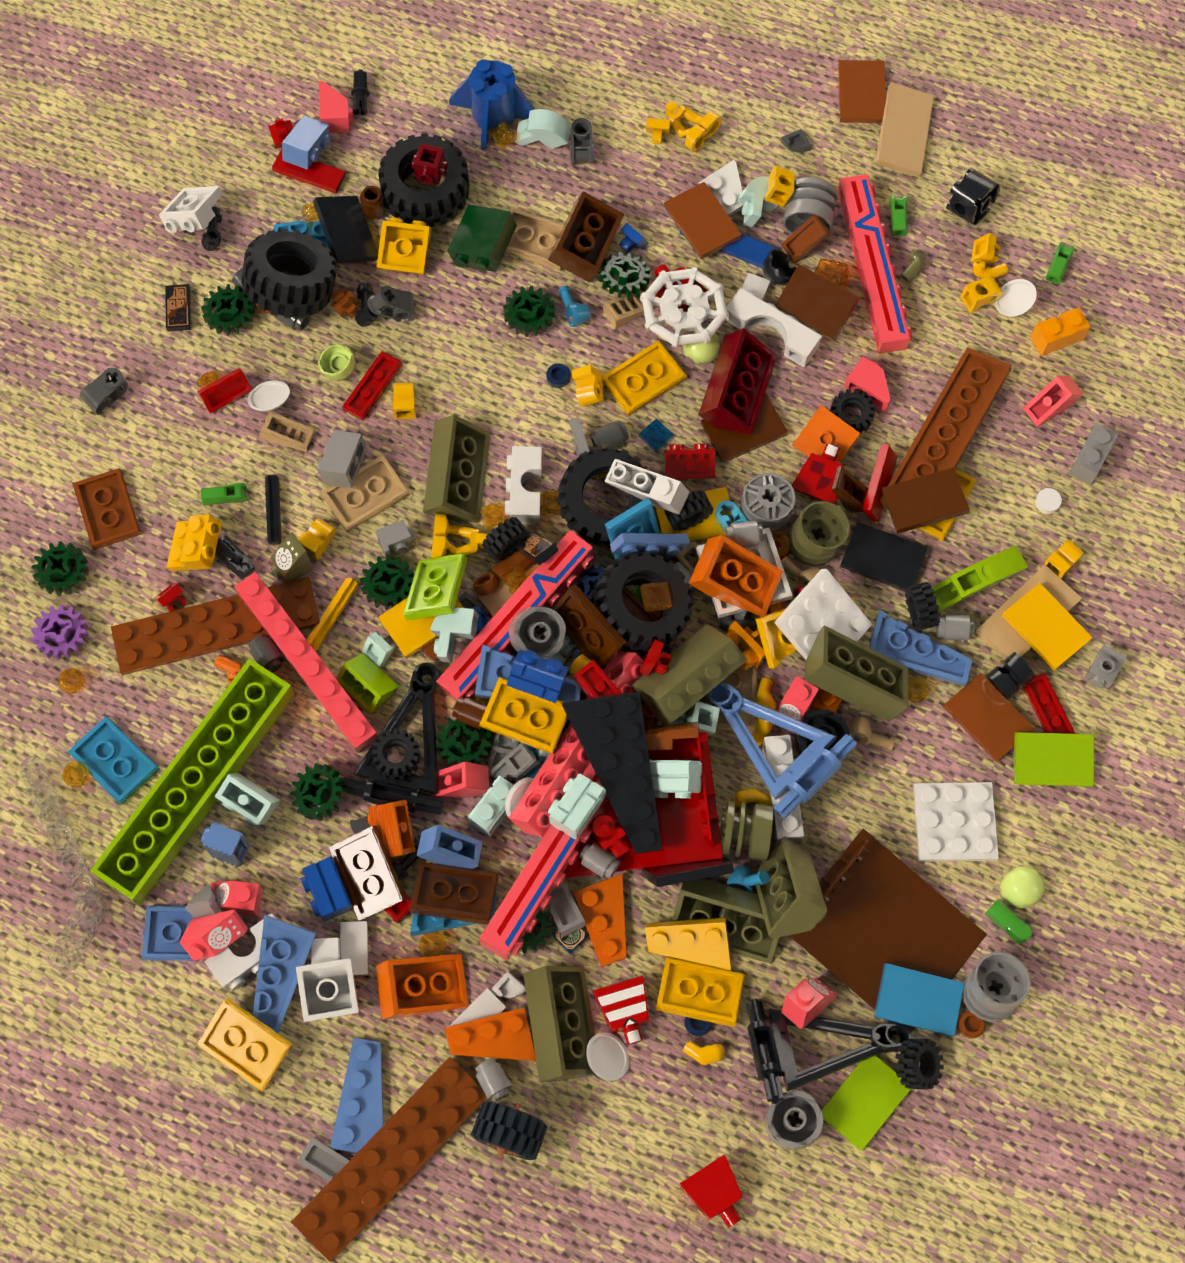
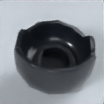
M776 249L771 250L766 256L762 270L766 278L773 284L780 286L788 284L796 270L795 266L793 268L789 266L790 256Z

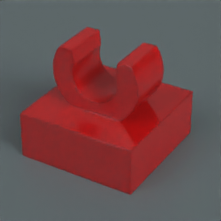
M283 118L274 121L275 124L268 126L276 149L282 147V142L292 131L293 125L291 120L284 121Z
M172 583L153 598L159 606H166L169 612L175 610L172 607V603L175 600H179L182 605H186V600L179 596L183 590L177 583Z
M656 639L654 640L641 665L640 673L649 676L652 669H654L658 674L664 675L668 667L661 664V662L668 665L672 658L668 653H661L664 643Z

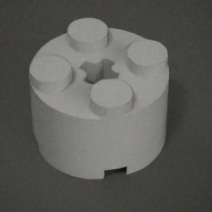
M543 606L528 607L519 611L512 619L508 627L509 638L517 652L519 650H529L535 652L540 658H548L562 648L566 626L562 617L555 610ZM534 628L541 629L538 633L540 637H534Z
M796 1090L783 1093V1101H778L777 1104L771 1103L765 1114V1129L768 1137L780 1148L791 1151L800 1150L809 1146L819 1136L823 1127V1114L815 1099L809 1094ZM793 1114L797 1115L796 1120L800 1122L795 1127L790 1126L791 1122L787 1120Z

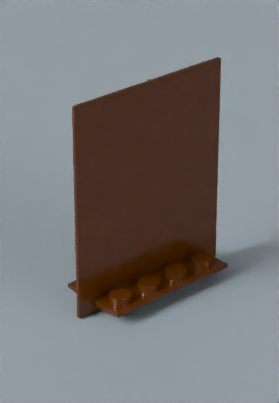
M862 829L825 876L820 879L819 884L827 907L824 919L817 923L811 931L788 935L875 1010L884 964L888 963L952 980L985 938L986 933L870 833ZM903 1025L909 1030L910 1034L915 1029V1027Z

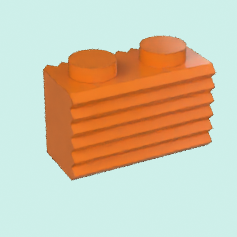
M406 800L368 807V823L370 826H377L389 857L405 855L416 851Z

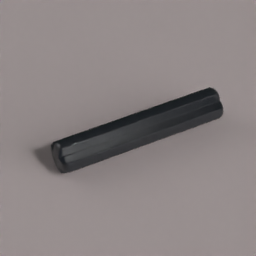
M273 474L265 476L267 541L270 545H278L282 542L279 478Z

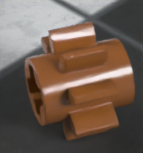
M338 289L331 296L334 302L330 306L342 318L347 314L353 318L359 311L356 305L360 301L349 289L344 293Z

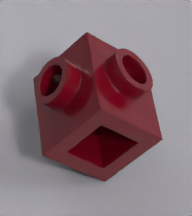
M420 143L417 155H414L412 161V169H415L417 180L428 184L440 183L441 177L446 175L448 169L444 148Z

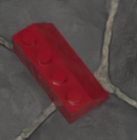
M744 328L724 336L698 415L715 428L752 434L777 354Z

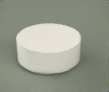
M1051 488L1041 490L1035 500L1038 510L1045 514L1055 513L1062 503L1061 495Z

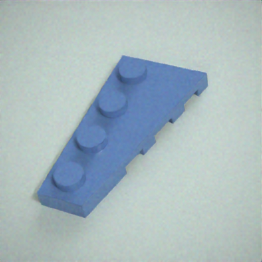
M264 915L253 1016L276 1033H279L298 982L296 967L304 966L316 932Z

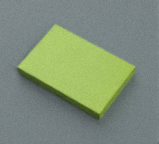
M464 553L419 560L403 612L406 621L453 614L468 560Z
M1014 732V784L1094 786V734Z
M873 1056L861 1061L823 1107L821 1110L823 1120L859 1151H862L911 1089L906 1088L905 1085L900 1083L901 1078L897 1077L895 1071L877 1056Z

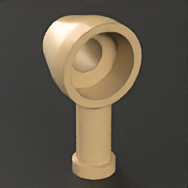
M786 556L781 560L783 568L796 578V582L800 587H803L805 580L809 583L821 570L818 567H813L803 571L791 562L789 557Z
M856 717L848 726L849 734L852 738L853 734L863 736L857 742L859 745L871 743L890 751L894 746V738L873 734L870 723L866 718Z

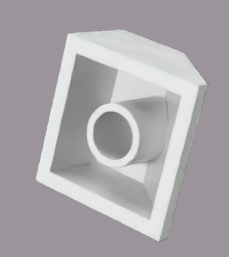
M351 958L296 967L304 1022L359 1013Z

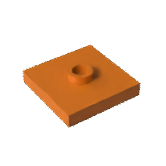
M820 405L792 445L808 457L811 453L822 456L826 444L840 448L835 462L841 463L861 433Z

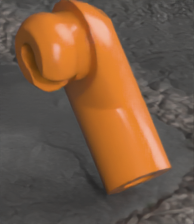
M218 655L214 663L215 667L227 671V681L229 684L242 668L239 662L222 655Z

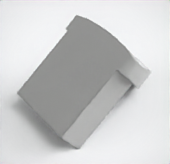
M209 885L200 890L185 907L193 918L223 912L214 900L215 893Z

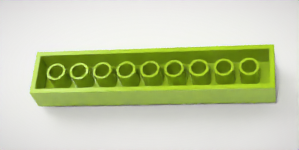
M249 658L100 856L90 872L118 893L140 906L218 799L215 795L227 775L239 772L295 696L292 686Z

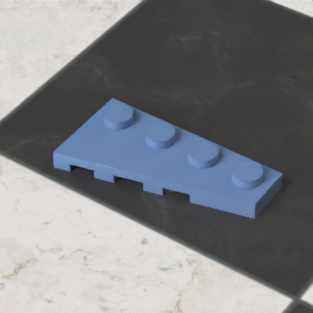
M879 610L869 648L908 667V671L966 686L972 664L970 658L944 644L940 645L932 641L931 637L908 628L907 624L899 620L897 622L888 617L887 613Z
M482 644L475 697L490 699L498 678L501 677L508 680L515 660L513 656L504 652L500 653ZM566 677L558 700L563 702L580 700L581 687L575 680Z
M353 1038L330 1148L357 1153L384 1125L382 1056L380 1042Z

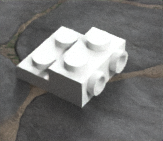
M220 186L183 188L159 214L166 230L175 233L177 230L179 232L185 230L193 232L195 229L197 231L205 229L215 216L212 207L217 204V200L223 195Z

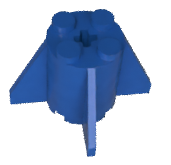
M479 60L470 75L449 98V105L471 109L472 117L477 122V125L482 128L481 150L485 151L491 131L503 130L504 127L510 126L515 118L528 119L530 111L535 110L517 86L512 66L493 60Z

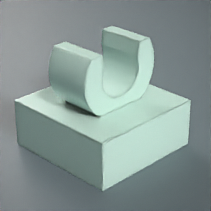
M374 632L368 636L362 653L381 668L387 663L396 644L389 645L385 641L387 637L385 634L378 635Z

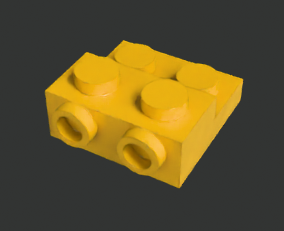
M391 217L389 221L383 220L376 268L425 275L427 253H429L432 232L430 226H427V223L423 221H413V224L403 223L404 220Z
M210 514L190 516L189 521L176 522L166 568L171 571L212 569L222 522Z

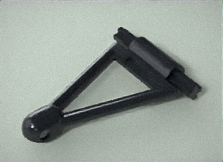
M421 663L416 666L411 677L410 689L378 735V737L380 735L384 737L385 731L388 730L390 733H394L393 729L400 727L418 699L422 700L425 777L414 774L408 777L406 774L403 780H400L399 777H395V780H391L390 776L385 778L382 776V772H378L372 756L374 747L372 744L353 773L355 776L369 780L364 782L343 777L345 783L341 787L347 789V794L363 797L364 802L376 805L406 800L410 813L415 814L417 810L441 815L445 800L421 795V791L438 794L434 692L437 687L436 681L438 680L439 672L435 665ZM424 675H430L432 677L431 682L425 683L423 681Z
M752 999V1002L746 1003L750 1020L747 1031L757 1076L764 1083L767 1101L772 1104H777L778 1101L784 1100L779 1077L783 1076L785 1088L788 1092L878 1054L899 1052L898 1047L903 1046L902 1042L911 1039L909 1030L896 1022L883 1023L872 1027L815 1017L804 1028L869 1039L871 1043L797 1072L787 1025H796L781 1013L782 1010L769 1008L770 1021H767L762 1001H758V999ZM893 1028H899L898 1030L891 1031ZM893 1035L899 1036V1043L891 1041Z

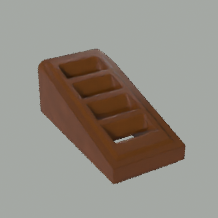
M842 466L838 467L832 485L833 492L849 512H864L862 508L868 488Z

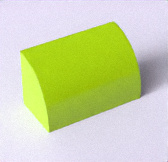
M364 653L346 661L336 677L340 685L370 714L387 702L399 688Z

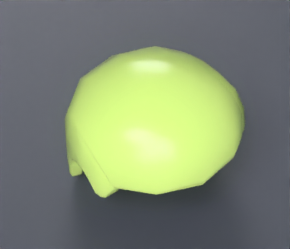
M715 333L707 344L683 345L685 356L690 357L697 364L712 362L717 359L721 348L719 336Z
M336 344L328 346L321 353L318 365L323 375L336 381L342 380L352 374L355 368V357L347 346Z
M1027 866L1018 867L1008 872L1003 877L1000 885L1002 897L1009 905L1021 909L1038 902L1045 890L1043 879L1039 873Z

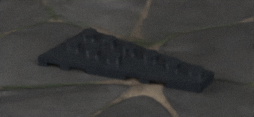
M640 692L561 703L602 787L606 790V795L635 853L643 854L663 851Z

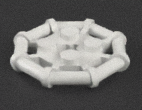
M697 267L659 272L657 279L640 296L646 321L645 328L647 331L654 332L675 348L679 345L709 343L711 341L710 338L723 322L729 319L723 294L724 286L722 283H716L698 271ZM689 279L688 284L673 285L671 282ZM694 281L699 282L708 288L709 291L703 292L699 286L694 285ZM664 285L667 289L661 298L655 297ZM713 297L715 298L716 311L709 308L708 300ZM681 304L690 306L688 312H683V309H678ZM653 306L659 307L660 317L655 318ZM708 318L714 319L706 329L702 328L704 321ZM665 324L668 326L669 324L673 327L675 334H673L661 325ZM696 331V334L680 335L682 332Z

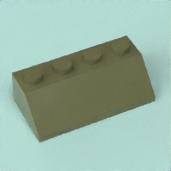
M451 415L434 422L423 506L424 513L435 517V513L446 514L448 520L480 522L490 432L456 415Z
M706 624L670 653L672 658L668 665L661 662V664L668 667L664 675L658 674L652 669L649 676L643 675L631 686L636 692H640V698L661 725L665 726L679 718L748 659L731 638Z
M825 625L821 628L805 661V681L888 722L908 707V667Z
M783 837L768 855L767 861H764L754 873L757 874L759 871L764 870L769 874V882L758 884L756 888L768 936L773 939L811 931L817 923L824 919L827 912L810 851Z
M707 879L682 883L672 921L726 918L730 952L769 964L772 963L779 938L773 939L768 936L757 894Z
M544 966L523 973L539 1082H557L596 1075L590 1068L586 1056L587 1045L595 1034L584 967Z

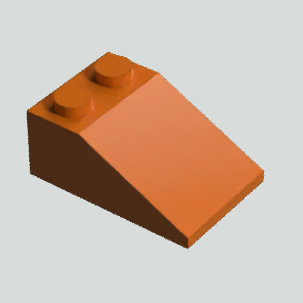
M719 535L707 539L689 584L711 597L763 617L767 613L784 571L727 537Z
M462 954L386 960L375 966L382 1020L469 1007Z

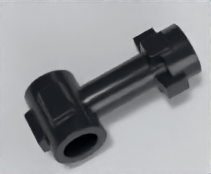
M212 207L215 216L209 222L207 232L203 233L201 238L202 246L207 251H213L216 247H219L221 242L220 233L217 231V222L221 223L222 215L217 207Z
M362 282L356 288L358 299L361 300V310L357 312L355 320L361 327L368 326L378 317V315L370 311L367 304L369 297L374 295L373 287L368 282Z
M417 835L413 841L416 848L415 852L407 854L399 863L395 860L392 862L399 881L409 875L406 870L419 858L417 852L420 835Z

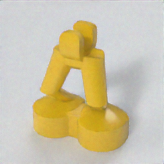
M672 101L668 102L665 106L667 110L665 115L669 118L671 126L680 138L686 136L684 145L693 152H696L704 144L705 140L711 137L720 127L721 116L715 112H709L702 117L685 106H678ZM684 118L698 125L685 130L680 120Z
M435 513L432 558L446 556L447 550L452 555L477 553L478 549H484L482 544L487 534L479 533V529L449 525L446 514ZM448 534L459 535L470 539V543L456 548L446 537Z

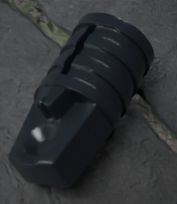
M222 536L218 539L215 556L241 579L251 575L255 567L245 553L228 536Z

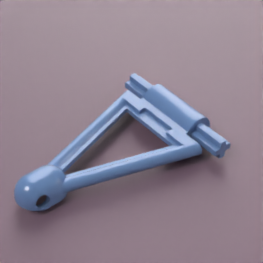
M720 682L708 693L709 701L715 707H719V711L726 717L774 799L777 800L787 789L790 790L773 808L781 818L785 819L801 802L806 804L843 766L841 761L857 746V742L850 735L845 734L829 751L827 748L836 740V736L741 697L740 693L728 683ZM744 711L813 740V742L777 778L738 713Z

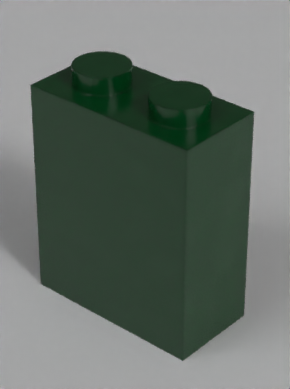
M468 204L447 250L453 263L461 268L470 267L483 272H497L517 227L511 212Z

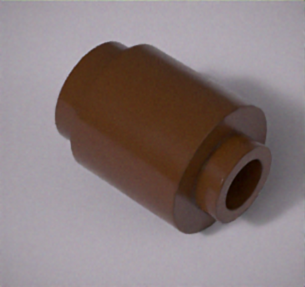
M376 186L365 187L360 194L363 213L369 219H378L386 211L383 192Z
M459 697L455 703L452 716L456 717L457 721L481 730L483 727H480L479 724L487 704L469 697L465 699Z

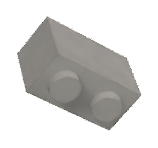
M1096 423L1069 474L1091 485L1118 434Z
M333 431L331 438L326 442L324 456L319 460L317 467L324 484L352 488L367 450L361 434Z

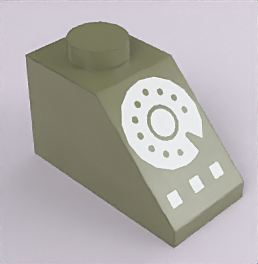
M293 532L285 538L271 556L274 565L271 570L278 581L281 579L285 583L294 581L312 570L307 552Z

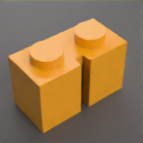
M1078 307L1060 314L1058 320L1055 316L1037 323L1031 338L1040 355L1044 356L1084 340L1090 325Z

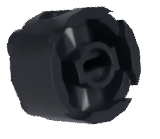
M971 167L966 172L964 179L961 182L956 181L952 186L950 194L953 196L949 200L946 209L966 222L977 225L990 211V208H988L990 202L995 203L1000 191V185Z
M815 710L808 713L801 721L836 736V740L827 748L829 751L845 734L850 735L846 721L830 710ZM796 734L795 748L798 755L813 740Z

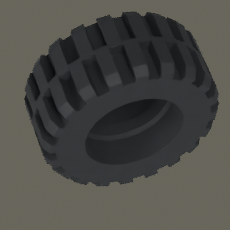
M421 134L418 137L411 135L408 136L407 140L403 141L401 139L395 143L396 146H391L386 151V156L382 157L381 167L378 170L380 189L384 195L385 206L388 210L390 209L391 215L395 218L400 216V219L404 220L403 223L409 224V222L423 221L430 227H434L436 222H440L441 225L447 223L449 216L452 219L458 215V209L462 210L466 205L465 199L469 197L470 187L467 162L465 157L462 156L461 150L456 146L454 147L453 143L448 139L443 141L442 137L437 135L429 137L428 134ZM420 143L444 148L445 161L448 162L447 173L444 176L445 180L438 187L428 191H416L403 184L404 180L415 172V169H412V161L414 155H417Z
M281 229L279 232L272 230L268 231L266 235H259L248 245V249L245 251L241 283L250 301L254 305L258 304L259 309L264 312L267 310L271 315H282L284 318L289 319L292 317H297V319L304 318L306 315L312 316L318 313V311L323 310L327 303L330 302L337 273V263L329 248H325L324 243L320 240L316 241L313 236L309 234L303 235L301 231L296 230L294 232H289L288 229ZM280 272H289L298 276H290Z
M599 446L593 448L592 451L581 453L577 459L569 464L559 484V496L557 499L558 505L561 508L560 514L562 519L567 521V527L571 531L577 532L578 536L583 540L584 538L591 540L590 543L611 544L605 524L614 518H601L588 510L583 501V489L586 482L597 474L609 473L615 459L648 470L646 466L643 467L640 464L641 460L636 455L633 458L628 455L629 451L623 448L621 451L615 450L614 446H607L606 449H601ZM629 494V503L625 511L643 500Z
M632 552L628 553L625 557L617 558L608 566L593 587L594 591L590 598L591 603L627 642L623 646L627 648L626 652L636 653L639 650L641 655L647 654L655 639L664 643L663 648L666 645L668 646L684 630L688 620L691 618L692 611L690 608L693 606V597L688 596L691 588L689 583L685 584L683 581L685 575L682 571L677 572L674 569L676 566L671 561L666 563L663 561L664 557L658 554L651 557L649 552H641L637 556V553ZM627 585H638L648 589L659 602L661 610L660 619L654 622H647L634 617L623 603L622 588Z

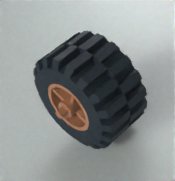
M487 1101L481 1105L471 1136L476 1141L498 1151V1158L502 1159L504 1154H509L525 1160H536L548 1126L542 1120L520 1110L522 1105L516 1103L515 1108Z

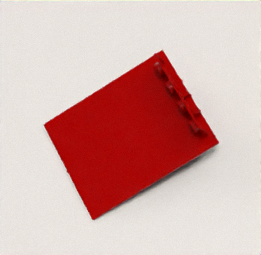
M700 732L698 738L674 739L673 749L648 751L649 760L701 761V792L691 793V798H675V793H668V798H655L663 851L636 854L627 835L622 838L630 849L617 858L621 863L616 872L723 859L708 733ZM608 800L604 806L607 808L605 814L612 817L614 819V822H618L619 825L622 827L610 801ZM594 831L586 844L582 842L577 849L580 853L572 866L567 865L563 872L566 874L565 878L596 875L581 865L583 859L580 858V854L587 844L592 845L594 842L599 844Z

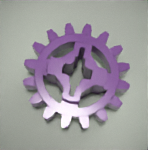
M60 604L59 610H55L53 606H50V613L48 614L41 611L40 613L43 618L41 620L34 619L38 627L31 628V632L36 635L31 639L37 645L38 651L40 653L44 652L47 658L54 654L56 660H60L63 654L67 659H70V652L72 651L77 654L80 653L77 647L79 645L85 646L86 643L82 638L89 636V633L85 630L88 624L83 620V615L80 612L76 613L72 606L66 611L63 604ZM48 643H49V644L55 643V644H57L59 647H54V646L48 645Z

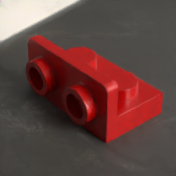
M709 443L694 444V449H684V444L669 445L670 449H664L666 477L675 480L715 478V449L709 448Z

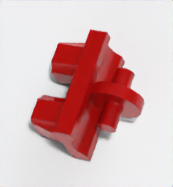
M606 814L599 815L594 819L592 829L604 850L609 847L618 858L630 849L622 838L626 833L618 822L615 823L614 819Z

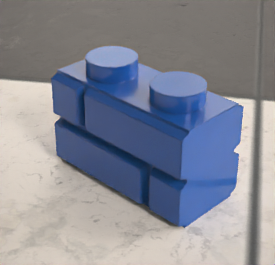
M519 650L513 662L506 686L556 703L569 668L563 666L558 660H546L538 657L533 651Z
M332 857L302 869L305 876L300 879L306 893L311 891L314 901L310 902L316 917L321 915L325 922L353 910Z

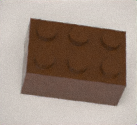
M583 191L575 201L548 260L590 282L599 271L624 213Z

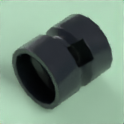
M1013 652L1003 660L1004 665L1002 667L996 666L986 675L1007 700L1019 692L1020 685L1026 686L1036 678L1031 668L1016 652Z

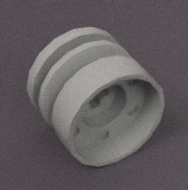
M804 177L796 179L794 181V193L786 203L783 220L784 228L793 234L809 218L817 215L822 218L831 232L834 218L833 211L835 210L837 198L835 186L820 178Z
M773 473L759 474L746 484L740 511L748 521H756L757 525H762L763 529L770 528L772 535L778 531L781 533L790 522L795 503L794 489L789 481L780 475Z
M1004 952L990 953L982 957L965 979L962 993L963 1001L969 1011L977 1018L988 1022H1000L1008 1018L1029 994L1031 985L1029 972L1023 963L1013 955Z

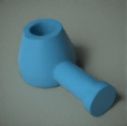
M569 286L560 287L558 292L566 306L565 312L569 326L576 327L590 319L589 307L585 304L574 303ZM571 316L573 317V321H572V322L569 321V318H570Z
M736 866L734 872L730 874L726 885L736 888L735 884L744 885L742 890L752 893L754 885L769 882V874L763 870L752 875V871L748 867Z

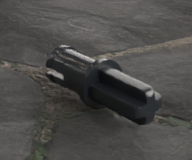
M362 69L353 73L351 95L353 96L354 115H358L360 107L361 115L368 113L367 97L369 96V90L367 89V73Z

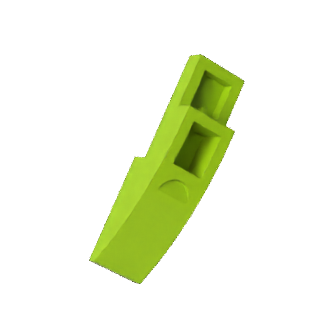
M1017 546L985 558L931 587L934 590V596L937 598L938 611L942 612L978 592L985 591L1027 569L1028 566Z

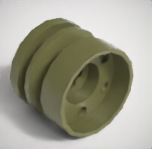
M826 501L809 504L788 532L787 542L791 553L801 563L810 566H822L830 562L849 537V520L843 510L835 504Z
M728 800L727 807L722 814L720 826L723 856H729L730 845H735V857L739 858L742 847L746 846L748 847L749 859L767 861L772 833L773 806L755 804L752 815H747L746 804L741 802L738 814L734 813L735 801Z

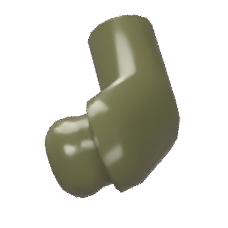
M917 249L912 250L909 254V260L912 262L901 274L908 282L919 273L925 261L924 253H920Z

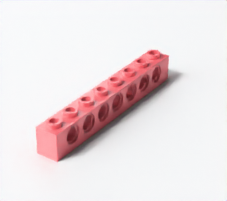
M619 651L607 664L604 673L622 694L634 693L636 691L631 685L644 675L639 672L643 659L637 653ZM569 723L560 737L553 755L549 754L509 816V819L526 834L544 837L551 825L549 820L551 814L548 813L550 806L556 799L559 801L565 794L563 788L570 778L575 780L578 774L583 775L590 764L571 723Z

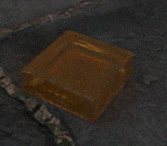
M667 582L642 584L640 590L645 612L667 610L672 607Z

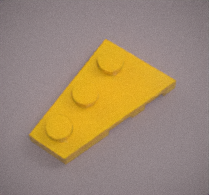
M785 609L755 619L769 669L776 668L782 659L797 650L774 623Z
M726 918L646 923L645 931L648 952L729 971L732 970Z

